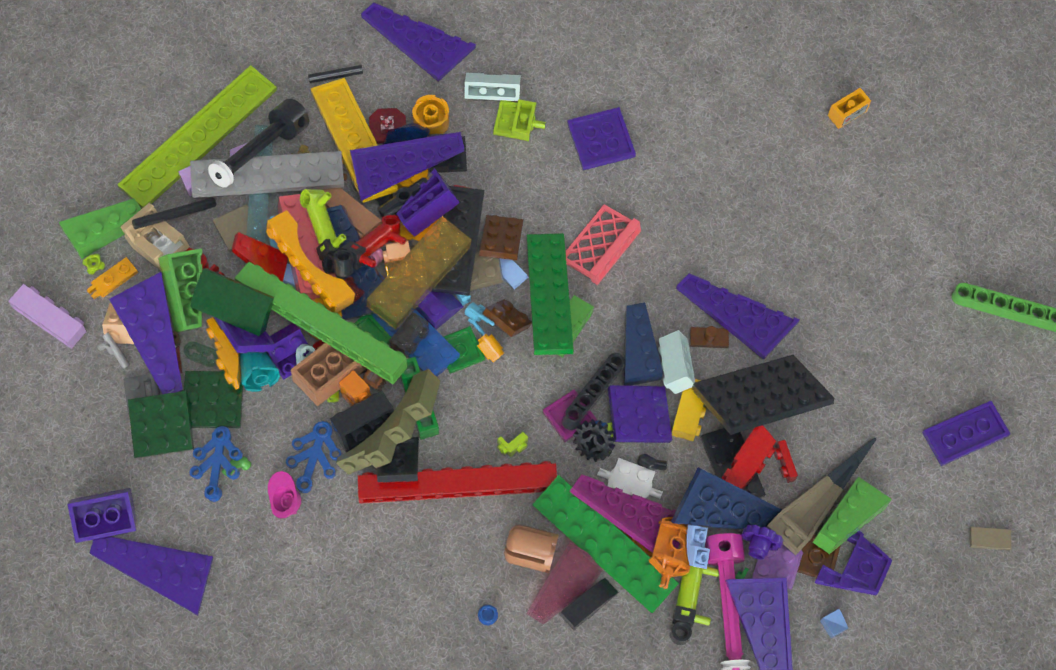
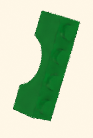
M416 357L407 359V368L400 376L405 393L410 386L413 375L420 373ZM433 410L431 415L416 421L415 425L420 440L439 435V426Z

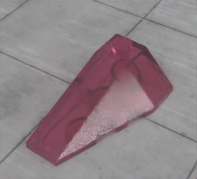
M570 542L526 614L544 625L582 593L592 587L603 569L586 551Z

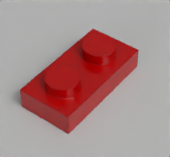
M786 440L778 441L775 446L776 451L774 455L776 460H780L782 465L780 467L781 475L783 478H786L787 483L794 482L798 474Z

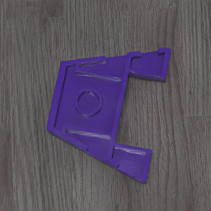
M859 530L847 539V541L855 546L843 573L840 574L823 565L814 583L877 595L892 563V559L874 543L871 544Z

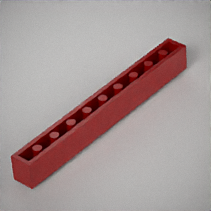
M544 461L535 465L526 462L521 463L519 466L502 464L500 467H493L492 465H483L481 468L464 466L461 469L454 470L450 467L442 468L438 471L423 469L421 472H418V481L378 482L377 474L366 472L358 475L359 503L362 504L544 492L556 479L557 468L556 463Z

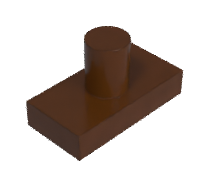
M714 326L707 328L691 327L690 347L728 348L729 331L725 328H715Z

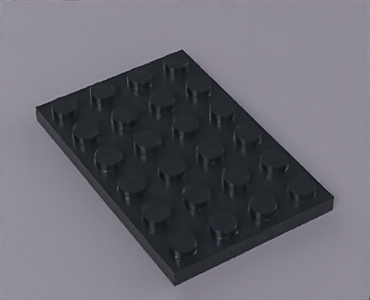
M794 354L701 380L692 385V390L730 435L832 405L835 399Z

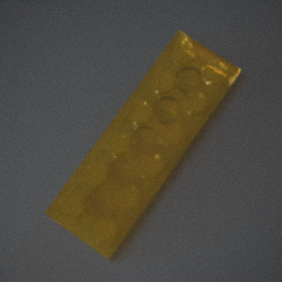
M442 216L367 298L366 306L397 330L467 252L472 240Z

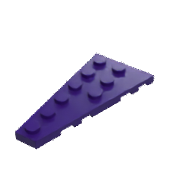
M374 2L361 13V17L438 82L476 48V44L472 42L467 43L457 36L452 37L440 29L420 21H413L406 15L396 14L393 10Z
M461 132L350 150L360 200L371 197L464 152Z
M159 272L109 300L162 394L183 391L163 277L162 273Z
M690 273L676 287L679 292L763 360L800 321L798 318L785 316L781 311L777 310L776 312L766 308V305L750 298L730 293L726 288H718L711 285L709 281Z
M109 536L93 539L90 549L92 556L193 614L199 615L213 556Z
M787 578L725 580L759 669L793 670Z

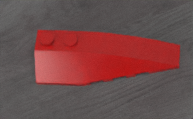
M763 425L753 429L731 464L732 467L728 468L724 473L723 480L744 489L756 473L760 475L766 465L763 462L767 457L770 459L776 451V448H774L776 440Z

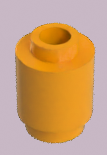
M486 333L478 339L480 344L477 347L488 360L490 359L494 362L504 354L503 347L492 334L488 336Z

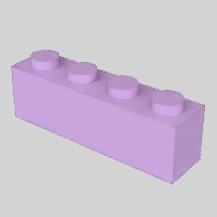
M23 284L8 301L11 307L72 349L86 333L83 326L84 322L78 317L72 318L69 316L70 313L61 306L60 308L56 307L49 297L45 296L43 298L40 296V292L31 286L29 288Z

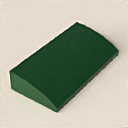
M204 268L197 282L190 307L260 336L266 331L274 297Z

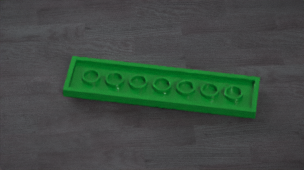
M564 233L527 234L534 355L573 354L574 347Z
M558 475L533 503V506L648 611L653 613L676 588L679 582L671 577L668 588H661L659 585L662 575L649 562L651 557L616 525L569 492L573 486Z

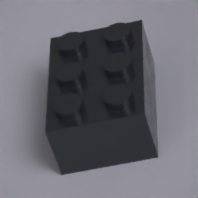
M380 391L331 417L330 420L336 437L344 451L352 450L371 436L389 418L394 409L384 392Z

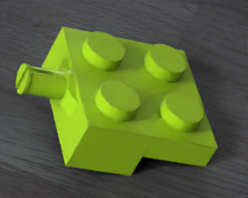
M518 99V103L500 100L493 135L529 141L534 127L545 129L546 122L535 120L536 102Z

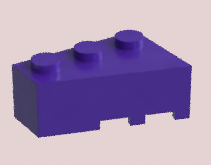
M435 168L431 172L432 176L430 179L420 185L421 189L415 196H411L396 213L403 225L414 237L460 203Z

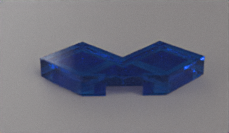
M410 123L388 131L382 145L426 138L430 129Z

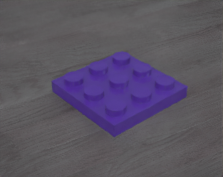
M620 107L567 120V125L583 170L636 157V152Z
M610 385L608 387L613 435L616 438L614 442L670 443L673 440L665 386Z

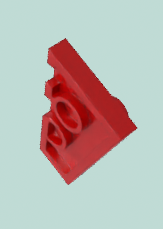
M240 232L235 234L231 251L246 264L250 262L254 265H259L265 272L270 275L274 274L283 282L288 262L287 255L277 248Z

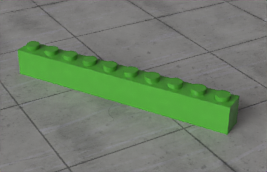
M248 262L234 278L235 281L273 296L274 300L271 308L273 311L391 384H394L407 368V358L402 352L394 351L384 341L376 340L369 332H363L358 329L353 322L345 321L338 313H332L323 304L311 300L307 294L299 293L292 285L285 284L274 274L270 275L265 272L261 266Z

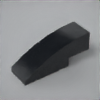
M604 578L567 606L560 616L573 630H576L619 592Z

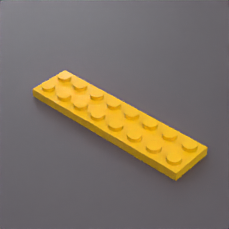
M342 78L310 89L338 151H341L343 162L358 191L350 150L378 145L346 79ZM395 184L362 200V202L395 193L398 190V186Z

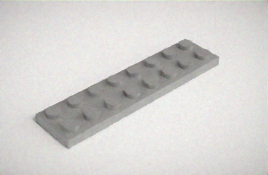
M341 151L253 157L234 172V181L227 188H222L215 184L208 174V166L215 160L223 162L227 159L190 161L193 198L301 191L304 189L344 188Z

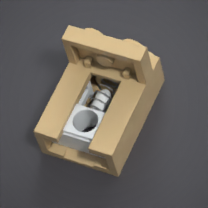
M148 203L123 224L121 229L125 233V238L131 247L161 271L158 258L166 254L184 252L190 246L184 236L166 221L139 229L133 228V219L158 213L154 206Z

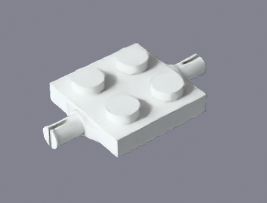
M618 458L616 466L611 472L600 468L597 476L608 479V487L613 489L617 487L629 495L635 494L643 498L651 495L660 499L663 491L652 488L655 471Z

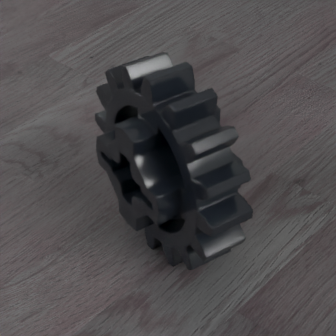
M591 419L589 423L585 420L582 425L580 424L573 434L575 437L573 443L578 444L575 450H581L580 456L587 455V460L593 457L595 462L599 458L603 461L607 456L609 457L616 446L613 444L616 438L611 437L613 430L608 431V425L602 426V421L600 420L597 424L594 419Z

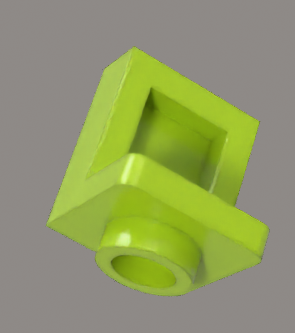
M524 432L519 434L509 444L501 436L497 438V448L503 455L508 454L509 457H512L517 451L519 453L523 452L528 446V436Z

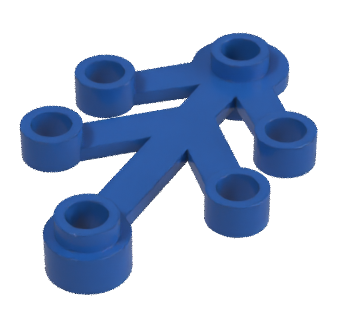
M321 421L316 423L313 427V432L301 438H295L292 441L293 449L299 451L303 449L305 444L315 440L311 448L295 456H289L286 459L287 467L294 469L298 463L309 458L304 475L296 481L297 489L301 493H308L313 487L311 478L317 460L320 462L324 470V476L327 479H332L336 475L334 467L330 466L321 449L323 442H325L330 450V458L334 461L337 460V457L332 456L333 452L337 451L339 456L342 455L340 449L336 448L331 439L333 430L328 422ZM320 429H326L325 434H320L319 431ZM297 441L302 443L300 447H295L294 444ZM293 459L296 462L294 465H289V460ZM329 469L333 470V474L327 475L326 471ZM302 483H308V487L305 489L301 485Z
M220 426L213 431L212 439L202 448L197 447L194 449L193 457L200 461L205 459L206 454L214 447L215 452L199 467L193 466L189 472L190 476L194 479H200L203 473L212 466L210 483L204 491L205 497L211 502H216L222 497V490L218 487L221 465L226 470V475L230 479L235 480L240 475V471L232 466L224 456V446L229 450V456L234 461L240 460L243 453L230 441L231 432L224 426ZM202 451V454L197 457V453ZM199 470L198 474L194 475V471ZM214 489V492L209 495V492Z

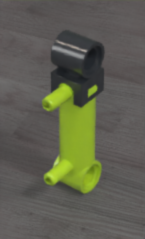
M304 189L300 194V204L303 208L307 209L319 244L316 250L319 259L323 260V270L325 273L335 274L333 256L336 251L342 250L346 236L340 234L336 237L325 206L332 195L320 189Z
M690 566L689 573L681 577L672 621L674 625L670 632V638L674 644L684 645L689 641L694 622L710 625L711 618L697 615L696 606L702 575L718 577V569ZM676 630H683L686 633V637H678Z

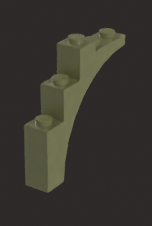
M429 369L413 375L407 392L389 418L361 444L337 457L336 464L349 475L371 465L378 468L390 463L396 445L412 438L416 421L432 414L441 381Z

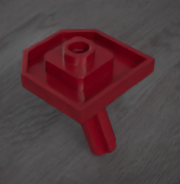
M397 108L377 109L369 117V128L377 144L407 141L406 116Z

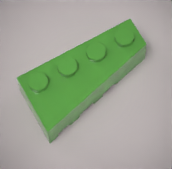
M202 248L166 254L158 258L174 331L177 333L202 327V312L190 307L197 282L202 273Z

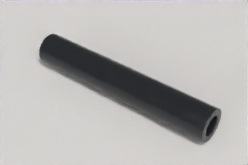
M362 65L308 74L310 83L363 74Z

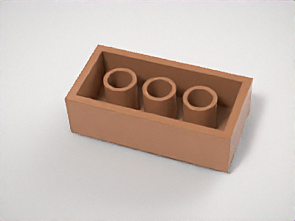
M325 343L291 369L293 382L319 406L340 390L339 382L354 370L359 375L366 367Z

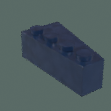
M645 302L626 306L624 386H633L662 379L663 370Z

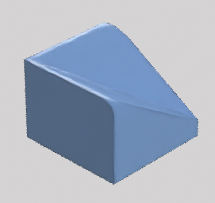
M840 609L828 614L820 621L830 638L848 629Z

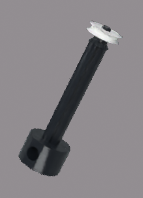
M286 99L271 110L268 115L270 126L226 161L215 160L208 166V174L213 182L222 188H227L234 181V172L280 136L283 139L291 140L308 127L310 120L304 106L297 100Z

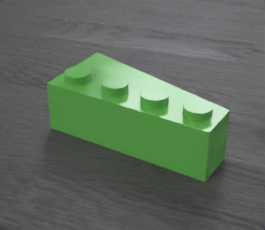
M133 198L61 221L59 224L80 258L83 259L125 235L121 226L138 213L141 207Z
M858 477L813 543L827 553H832L865 524L884 511L892 499Z

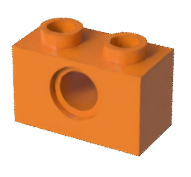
M354 370L339 382L342 397L351 406L371 396L368 384Z

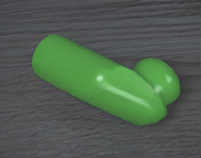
M244 456L238 461L233 459L230 461L232 466L248 470L251 467V462ZM223 469L221 472H222L225 476H227V475H226V470Z

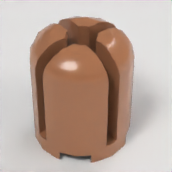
M520 524L515 525L509 531L504 551L505 559L510 564L549 573L559 534Z

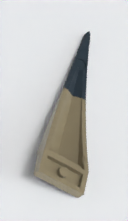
M876 438L869 441L826 477L788 505L768 524L766 528L782 536V544L794 555H797L810 541L836 499L875 443Z

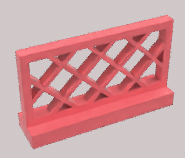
M604 204L566 250L567 265L589 277L593 283L598 285L641 232L640 221L635 218L631 220ZM606 211L612 215V219L602 221L601 216ZM618 222L627 224L623 229H616V223ZM614 224V230L604 232L602 225ZM593 226H601L600 233L590 234V229ZM616 235L614 242H605L604 236ZM603 237V244L592 245L593 238ZM581 240H590L591 246L579 247ZM605 248L603 255L594 256V250ZM592 251L593 257L581 259L580 252ZM571 253H579V260L571 261L567 257ZM594 262V266L588 271L583 268V263Z

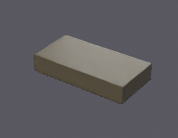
M970 527V548L1011 550V530Z

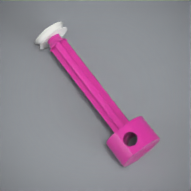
M735 533L711 535L706 537L705 548L710 549L708 564L718 565L726 656L729 661L720 663L723 665L721 670H747L751 668L748 666L750 660H741L744 653L742 652L739 615L725 582L727 579H736L734 564L745 561L743 537ZM721 548H727V549H729V550H728V551H721L720 549H721Z

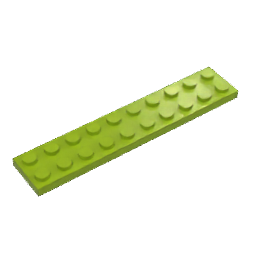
M250 65L117 184L118 187L131 199L134 198L141 208H144L148 203L152 204L180 179L178 171L189 167L190 161L201 160L277 91V87Z

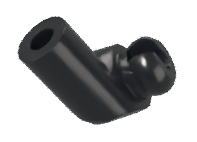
M641 454L637 459L639 466L656 470L667 469V461L656 460L648 454Z

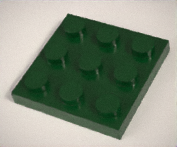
M185 371L184 391L188 392L192 428H218L220 426L241 428L244 387L240 382V388L235 389L232 383L228 384L226 381L225 371Z
M187 391L128 399L134 458L194 450Z

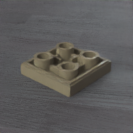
M247 204L213 220L230 253L232 252L235 234L238 232L256 240L264 237Z

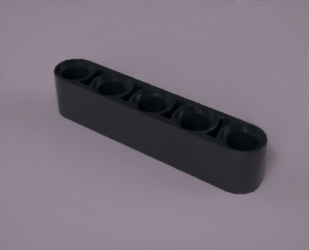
M612 353L567 408L562 418V425L565 429L575 430L618 377L625 364V359L621 354Z

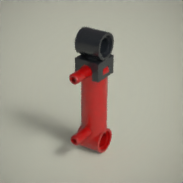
M396 215L384 216L380 225L357 242L350 241L342 247V250L336 251L333 256L334 273L340 277H347L353 273V268L358 270L365 264L373 268L376 265V261L369 258V256L389 241H395L404 245L406 238L401 236L399 217Z

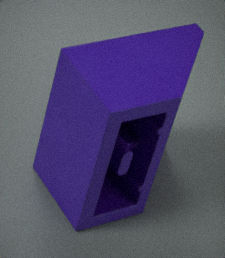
M294 323L272 334L270 338L275 344L274 351H266L278 368L283 380L291 376V369L297 365V348L302 344H308L301 330ZM306 350V353H303V356L306 357V354H308L309 351Z

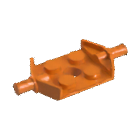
M673 517L662 518L658 522L660 527L652 557L649 559V562L662 575L659 586L664 589L668 588L671 577L684 576L690 570L687 556L688 524H674L671 522ZM673 540L680 543V549H676L673 546Z

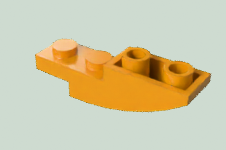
M211 317L206 320L208 326L206 332L210 339L214 338L216 341L214 342L218 357L215 360L220 370L224 369V376L228 384L232 383L235 389H238L241 382L239 354L223 330L220 329L215 319Z

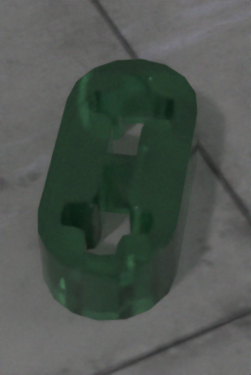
M193 341L184 346L183 350L187 359L207 367L217 365L215 360L218 357L215 349ZM194 347H196V351L200 354L193 352L192 355H190L189 349H193ZM211 354H213L215 359H211L210 361H208L207 357L203 355L210 356Z

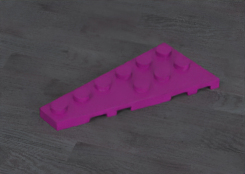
M582 474L569 491L652 553L660 527L658 522L662 518L673 517L676 512L675 509L671 511L662 507V504L638 495L624 493L622 489L617 487L613 489L605 486L604 482ZM676 540L672 541L673 546L677 549L680 543Z

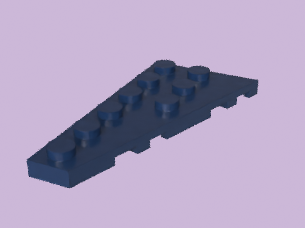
M343 205L327 208L336 237L340 234L346 236L343 245L350 241L355 243L361 239ZM365 264L358 270L353 268V273L350 276L340 277L336 275V278L343 279L355 293L353 304L341 310L342 319L350 320L397 309L376 266L372 268Z
M698 467L671 522L674 524L703 525L727 529H744L747 525H757L761 528L767 527L782 509Z

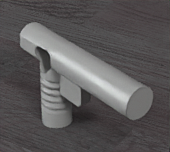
M109 332L104 334L102 337L105 341L97 345L98 350L107 349L111 355L114 354L123 369L129 366L128 361Z

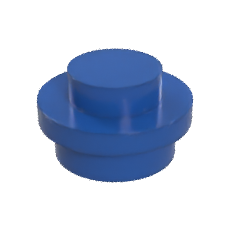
M492 605L482 606L478 611L479 621L487 626L494 624L498 619L497 609Z

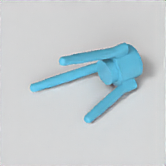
M472 302L466 308L465 315L469 317L468 321L483 336L486 333L476 321L479 322L483 319L492 326L495 323L482 314L485 310L484 306L481 304L478 306Z

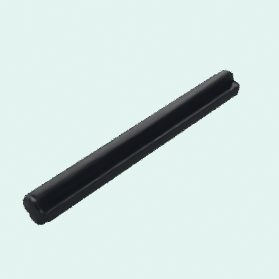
M211 197L133 219L132 225L134 229H139L216 207L217 203L215 198Z

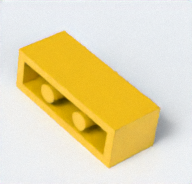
M692 387L682 392L672 428V436L689 441H694L695 436L699 437L702 425H698L700 418L704 419L706 408L703 407L704 403L695 394Z

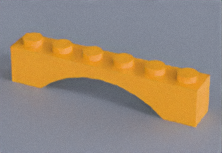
M287 210L267 221L266 232L269 238L275 240L279 250L287 255L291 265L300 271L302 279L309 282L313 292L321 297L324 306L328 310L330 309L332 312L338 313L353 304L355 293L343 279L324 273L306 257L298 240V223Z

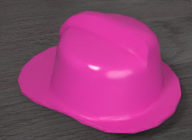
M284 471L276 472L268 482V495L272 513L282 519L297 514L302 499L300 493L296 490L292 476Z

